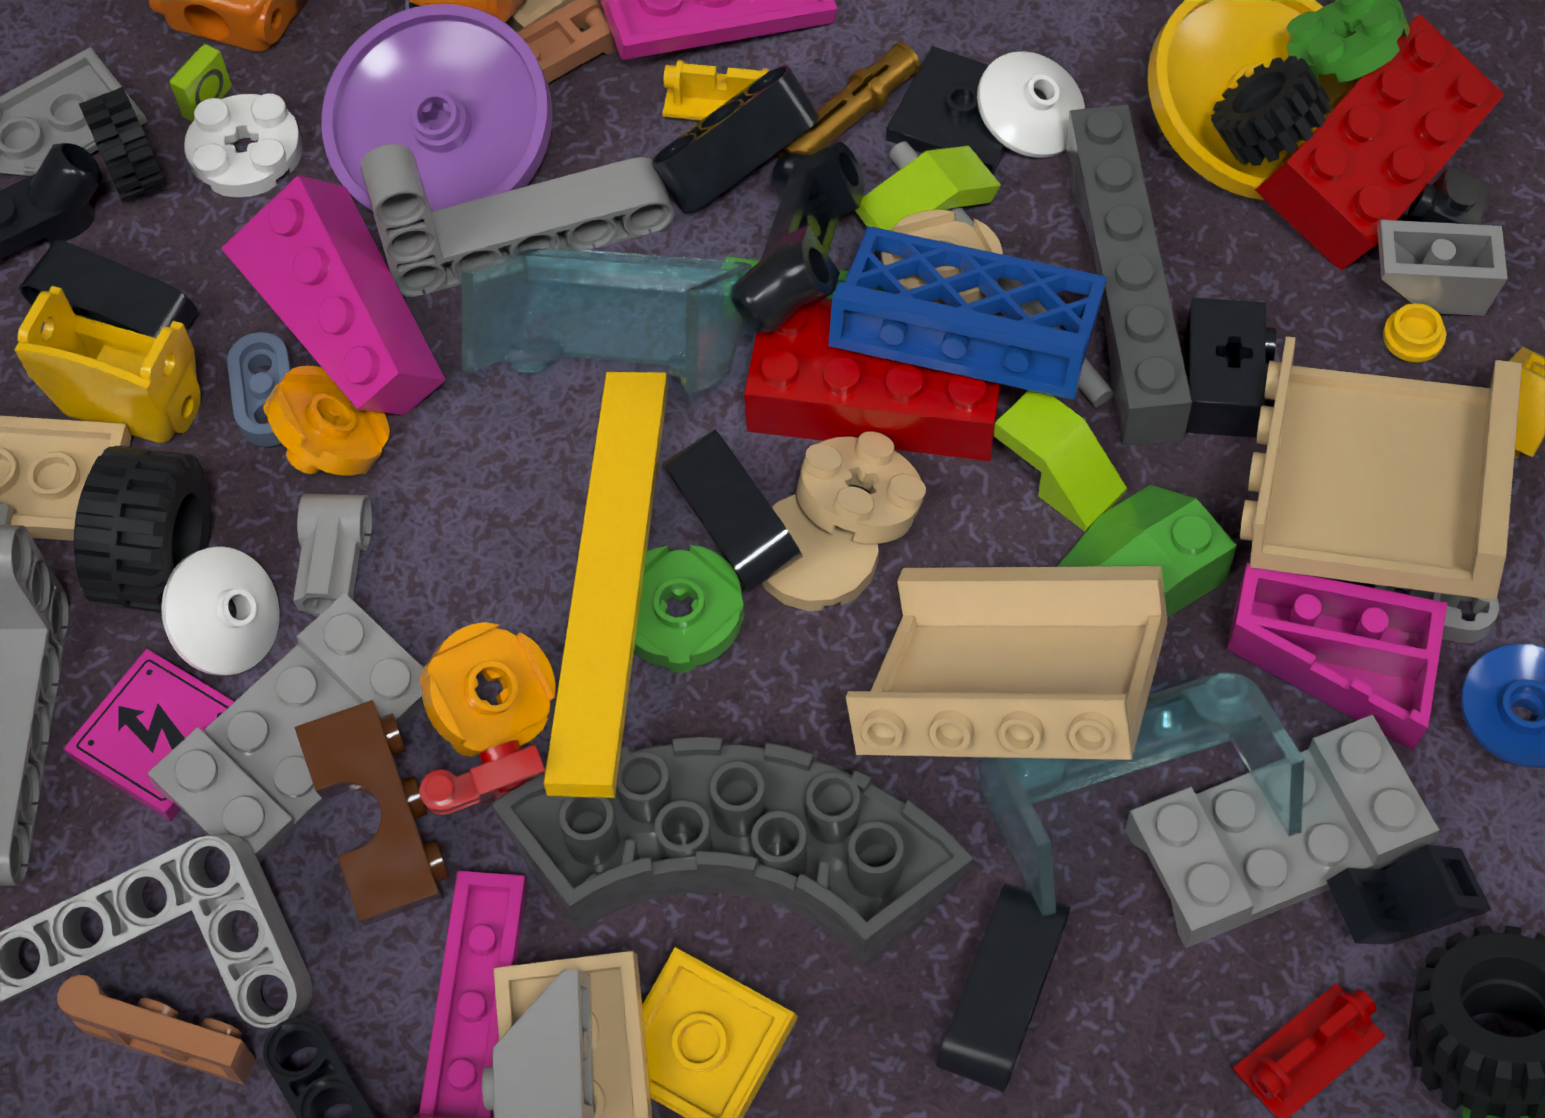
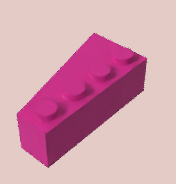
M298 175L221 247L223 252L358 410L404 415L446 381L345 186Z

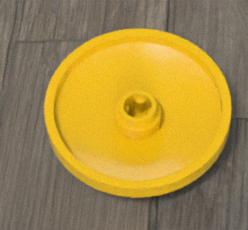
M1185 0L1173 12L1157 35L1148 64V89L1155 117L1164 136L1178 155L1193 170L1215 185L1244 197L1264 200L1255 189L1285 157L1287 151H1281L1279 159L1270 163L1265 157L1261 165L1252 166L1250 162L1247 165L1241 164L1239 160H1236L1214 127L1211 115L1215 113L1213 108L1216 102L1225 100L1222 94L1227 88L1235 89L1238 86L1236 80L1241 76L1245 75L1249 78L1255 74L1253 68L1261 64L1268 68L1273 59L1279 57L1283 61L1289 56L1287 45L1290 37L1286 28L1290 21L1298 15L1316 12L1323 8L1315 0ZM1335 73L1318 75L1321 86L1330 99V105L1353 81L1338 83Z

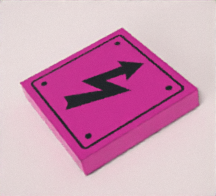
M146 648L63 749L69 758L171 822L181 808L163 797L152 786L147 773L197 727L204 731L234 701Z

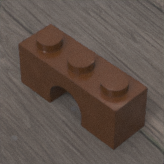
M371 700L294 727L315 791L322 799L347 791H361L373 796L379 803L381 821L375 836L361 848L337 856L359 922L367 926L442 899L438 882L449 879V874L437 840L425 844L423 842L416 818L427 815V810L420 798V791L415 776L402 780L394 755L405 752L406 749L394 714L391 713L381 717L377 706Z

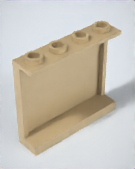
M1286 337L1282 362L1269 361L1265 399H1274V407L1262 406L1260 412L1257 444L1267 445L1266 453L1254 452L1252 457L1248 491L1259 492L1258 501L1245 500L1242 515L1240 539L1252 541L1250 568L1497 600L1507 551L1522 363L1495 360L1490 388L1293 366L1296 338Z
M1162 566L902 569L897 583L903 617L871 691H848L846 695L856 755L1132 760L1168 623Z

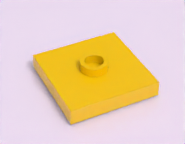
M675 947L642 1005L651 1098L685 1118H744L798 1016L794 1012Z

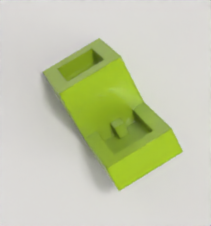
M970 146L928 150L862 198L860 208L855 211L867 227L892 231V228L900 220L918 212L948 210L950 208L991 203L1001 184Z
M1028 390L995 422L993 436L1041 472L1038 496L1084 532L1090 528L1102 513L1109 510L1126 493L1127 487L1085 419L1053 395Z

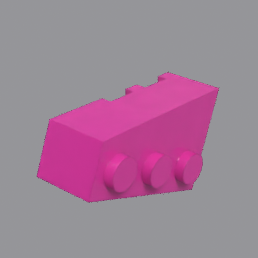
M1247 563L1237 592L1227 650L1357 721L1373 715L1386 737L1414 751L1429 725L1447 602L1316 576L1250 568V563Z

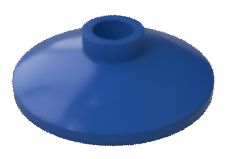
M1511 644L1493 649L1474 663L1463 682L1460 698L1464 721L1478 743L1499 759L1522 767L1545 768V647L1533 644ZM1515 707L1527 708L1534 715L1535 721L1530 722L1519 718L1512 709Z

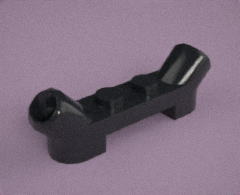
M835 142L815 153L800 150L787 152L778 159L773 167L772 183L778 196L781 198V202L761 260L731 286L730 297L732 304L743 320L758 333L772 335L801 307L832 295L836 289L840 272L829 257L828 252L839 217L860 208L865 187L863 174L856 157L849 147L842 142Z
M71 143L53 144L36 174L0 190V259L45 237L50 245L55 240L67 242L79 236L90 227L96 213L91 197L102 180V174L96 160L86 149Z

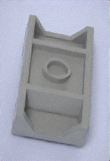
M345 592L297 635L298 644L204 731L197 727L147 773L152 786L163 797L180 807L207 835L231 834L239 836L248 842L259 863L328 799H322L315 791L294 727L373 700L381 717L391 713L394 714L400 730L424 707L420 685V673L423 667Z
M1370 715L1313 738L1308 750L1195 794L1193 788L1189 787L1133 809L1129 813L1125 831L1131 843L1147 853L1171 900L1178 935L1184 947L1188 948L1330 890L1326 880L1346 868L1379 870L1401 861L1426 845H1431L1439 832V828L1373 715Z

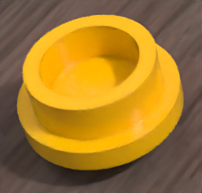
M1412 303L1401 307L1389 316L1383 330V340L1388 350L1396 357L1408 362H1425L1435 358L1441 352L1446 340V329L1441 316L1435 309L1425 304Z

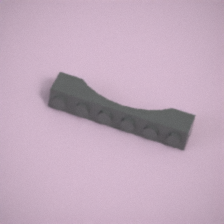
M1118 105L1070 110L1065 157L1074 202L1078 206L1086 225L1097 275L1107 276L1102 305L1108 344L1111 389L1114 391L1113 401L1122 446L1184 440L1192 400L1129 106Z

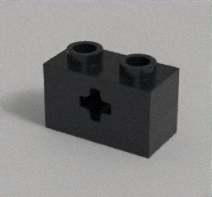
M1205 298L1191 299L1185 326L1184 367L1192 405L1185 433L1257 438L1261 407H1274L1275 404L1274 399H1265L1266 364H1269V361H1274L1276 351V328L1266 327V302Z

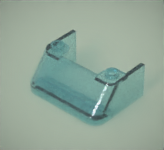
M536 248L524 250L461 272L462 371L475 372L498 361L510 362V369L512 371L526 373L542 372L547 370V362L566 356L668 365L670 374L681 377V385L685 386L686 392L698 393L705 388L715 387L720 379L726 377L731 372L744 321L732 304L730 298L731 286L752 268V265L727 260L565 248Z
M1222 672L1149 694L1132 760L980 757L979 777L981 790L1042 916L1056 913L1051 841L1032 805L1042 800L1231 741L1288 836L1302 833L1305 760L1255 682L1237 673Z

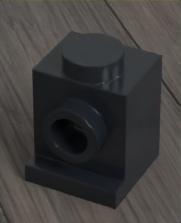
M1449 165L1433 185L1426 182L1422 192L1400 216L1399 221L1480 225L1493 185Z

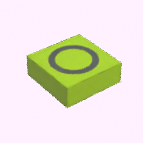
M207 44L201 46L169 82L182 117L192 122L195 120L194 111L199 103L210 98L221 100L232 87L221 52Z

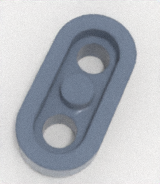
M265 332L248 334L234 343L227 356L233 414L242 436L248 442L261 447L275 446L281 444V442L274 434L270 424H260V421L267 416L263 409L264 402L274 387L281 382L285 374L293 368L292 361L284 342L277 336ZM260 366H271L266 373L254 374V371Z

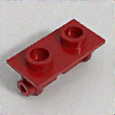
M1335 983L1233 1067L1232 1070L1275 1118H1290L1386 1037L1370 1018L1377 1011L1376 1005L1363 990L1356 989L1353 993L1349 994Z

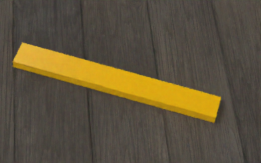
M606 372L544 778L547 796L615 798L669 388L667 373Z

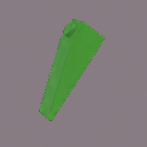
M1149 485L1102 513L1057 567L1162 566L1167 617L1227 581L1237 545L1198 499Z

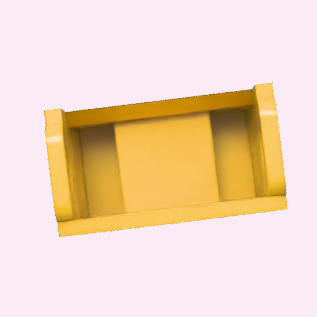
M51 286L49 292L42 291L38 295L19 328V343L14 350L28 376L65 415L82 421L126 424L132 436L155 443L169 442L175 433H185L189 429L199 410L201 391L197 381L194 348L183 323L173 321L170 327H163L157 338H153L75 315L62 288ZM44 321H45L44 329H43V331H42V333H41V328H42V325H43V323H44Z

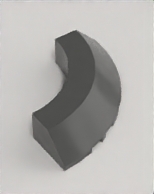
M693 737L672 739L673 745L653 746L632 751L629 750V746H623L621 748L615 798L547 796L544 786L545 775L528 781L491 804L493 811L534 877L577 933L612 913L650 899L686 893H726L759 899L805 917L837 939L865 967L921 925L974 862V858L939 823L909 800L904 803L872 784L871 777L856 770L852 775L830 764L814 760V754L766 743L765 748L742 744H723L722 738Z

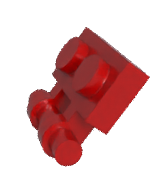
M512 740L487 749L479 754L482 765L471 768L470 772L457 777L446 770H434L428 773L421 781L419 788L420 798L427 809L438 816L452 815L482 803L483 805L502 798L528 781L545 775V769L536 745L521 750L518 740Z

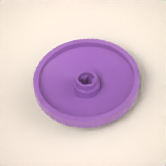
M456 4L424 5L398 12L377 23L361 35L341 58L329 81L323 101L321 123L323 144L330 165L339 181L348 189L353 198L372 214L373 211L361 173L362 159L372 149L381 145L400 144L408 147L415 156L432 212L526 187L538 170L548 147L552 128V100L547 79L539 62L527 43L509 25L497 17L472 7Z

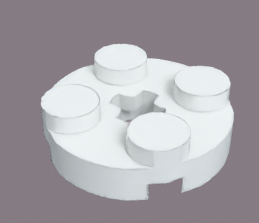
M268 93L263 95L240 94L221 100L210 98L199 103L195 108V120L189 126L185 136V154L192 173L198 180L200 178L202 182L210 185L212 191L229 197L258 195L277 186L276 179L283 176L288 169L291 173L298 165L302 154L300 131L294 116L286 109L285 103L280 96ZM242 138H251V140L257 141L248 144L247 151L242 153L236 152L235 146L232 145Z

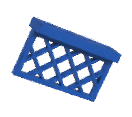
M868 226L845 282L838 283L833 295L828 346L1075 400L1082 366L1105 291L1107 276ZM877 250L900 255L903 260L883 265L874 255V252ZM947 265L960 268L963 273L943 278L935 268ZM918 274L926 285L906 290L898 280ZM1009 278L1020 281L1023 286L1004 291L997 284L996 280ZM881 286L886 292L875 290L872 288ZM978 287L987 296V298L968 304L958 293ZM1065 290L1088 295V297L1065 304L1056 293ZM941 299L946 305L932 301ZM1038 300L1048 311L1029 317L1019 305ZM1002 312L1006 316V318L995 316L992 314ZM1063 325L1068 331L1056 329L1054 327Z

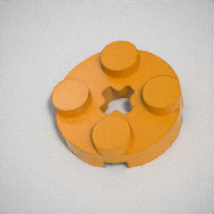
M299 366L292 368L285 374L281 382L274 387L264 402L263 409L267 415L270 427L279 441L287 448L286 457L297 470L307 474H314L319 470L342 476L366 474L380 457L382 448L389 438L390 429L385 414L383 412L358 410L322 367Z
M483 622L471 624L457 630L436 648L430 661L420 673L422 699L429 720L437 732L451 743L456 752L463 756L475 757L487 749L512 740H518L520 747H523L543 730L549 719H546L550 712V701L555 698L556 683L554 673L542 649L531 638L521 632L514 635L508 630L498 629L497 627L500 624ZM483 674L488 682L498 679L502 684L503 690L496 696L498 705H490L487 700H481L475 692V688L478 686L477 675Z

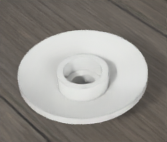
M1012 52L997 58L984 71L978 84V108L989 131L1007 148L1029 157L1047 158L1064 152L1070 110L1085 109L1081 91L1070 74L1053 60L1032 52Z
M211 547L196 551L177 564L171 572L163 591L161 611L166 635L179 656L195 669L219 676L238 674L257 665L270 651L279 628L280 610L278 597L268 574L247 554L228 547ZM230 599L233 600L236 606V619L231 616L228 609Z

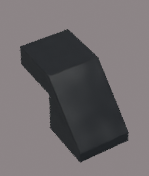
M1426 845L1384 871L1346 868L1326 880L1354 942L1360 944L1389 945L1484 914L1491 910L1461 848Z

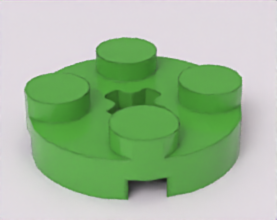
M1338 0L1316 12L1303 13L1292 19L1286 28L1290 37L1287 51L1289 56H1296L1298 60L1303 58L1319 83L1318 75L1335 73L1338 83L1365 76L1393 59L1400 51L1397 39L1402 33L1408 38L1410 28L1403 7L1398 0Z
M689 545L690 551L679 549L669 552L668 546H664L647 552L634 653L648 663L666 667L668 670L676 673L689 672L696 666L706 664L723 654L735 641L744 619V603L735 570L723 557L705 547ZM688 596L694 599L691 604L692 612L683 617L668 615L669 608L666 600L673 597L680 602Z

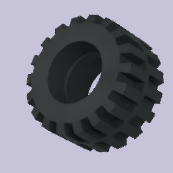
M115 445L114 447L109 446L103 451L101 456L97 457L82 488L74 525V559L80 588H83L84 596L88 601H93V604L162 612L163 591L173 569L188 555L208 548L211 518L210 496L203 467L194 455Z
M1490 925L1474 927L1473 937L1467 938L1464 934L1458 932L1447 938L1445 949L1435 946L1426 957L1425 968L1420 967L1415 983L1408 1030V1040L1411 1041L1409 1055L1413 1067H1422L1420 1077L1422 1083L1429 1091L1439 1088L1443 1090L1441 1102L1453 1111L1460 1105L1471 1109L1470 1118H1487V1115L1501 1118H1520L1522 1116L1545 1118V935L1537 933L1533 939L1522 936V928L1506 925L1504 933H1493ZM1483 1013L1510 1015L1528 1024L1536 1034L1525 1037L1498 1035L1486 1030L1471 1017Z

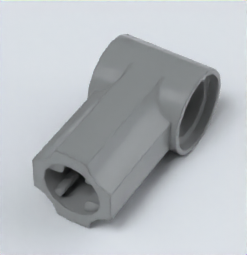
M304 493L302 495L297 517L301 555L293 598L297 610L318 617L344 592L353 600L360 551L368 550L370 536L364 535L365 533L371 534L372 505L368 495Z

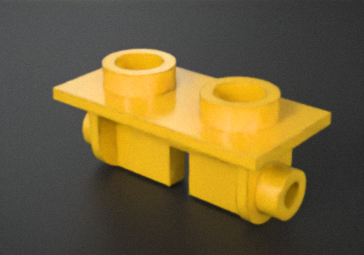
M678 60L676 66L666 65L663 82L664 88L668 89L662 113L663 117L701 121L770 70L769 68H763L762 71L728 68L727 74L717 73L716 66L686 64L684 60Z

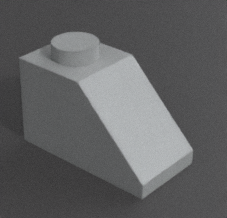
M1380 220L1377 225L1381 279L1411 303L1428 305L1439 314L1484 316L1508 279L1502 226Z
M563 969L493 1047V1066H485L482 1094L485 1109L487 1111L494 1110V1118H595L590 975L579 969Z

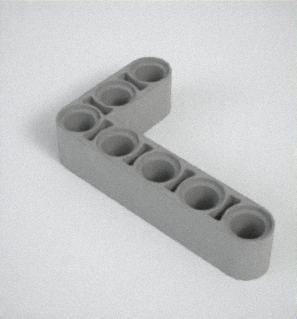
M400 144L381 145L368 152L361 161V173L390 273L401 294L405 297L423 295L422 290L424 289L426 294L476 281L480 279L479 274H482L483 278L535 265L537 264L536 259H539V263L587 251L593 249L592 244L594 243L596 248L650 234L648 231L650 228L652 233L661 231L674 218V210L663 179L650 158H631L432 212L416 159L411 149Z
M0 525V886H20L26 878L27 867H21V864H28L38 807V805L31 804L32 802L39 801L48 745H42V742L49 741L58 687L51 685L59 681L67 629H61V626H68L69 604L65 590L23 525Z
M217 834L195 838L0 932V1007L193 914L236 1010L243 1020L252 1026L270 1028L288 1019L296 1018L309 1005L313 986L309 972L253 849L247 841L237 835ZM214 847L224 851L230 863L229 875L220 885L208 878L204 868L205 857ZM152 877L162 883L167 895L166 905L159 914L149 911L142 897L143 887ZM88 908L96 911L103 922V933L96 944L88 941L81 931V917ZM240 911H246L251 914L258 924V939L251 948L244 947L238 943L233 935V920ZM26 938L35 943L40 954L39 966L33 974L23 968L18 955L19 948ZM268 974L275 975L281 979L287 988V1003L282 1011L269 1008L262 1000L260 993L261 983Z

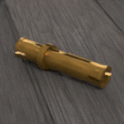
M898 41L867 69L858 68L848 78L849 84L816 110L819 118L815 124L777 152V157L781 158L785 153L796 150L815 153L837 140L870 110L873 112L881 110L888 103V95L912 75L917 74L920 69L921 63L915 51L906 43Z

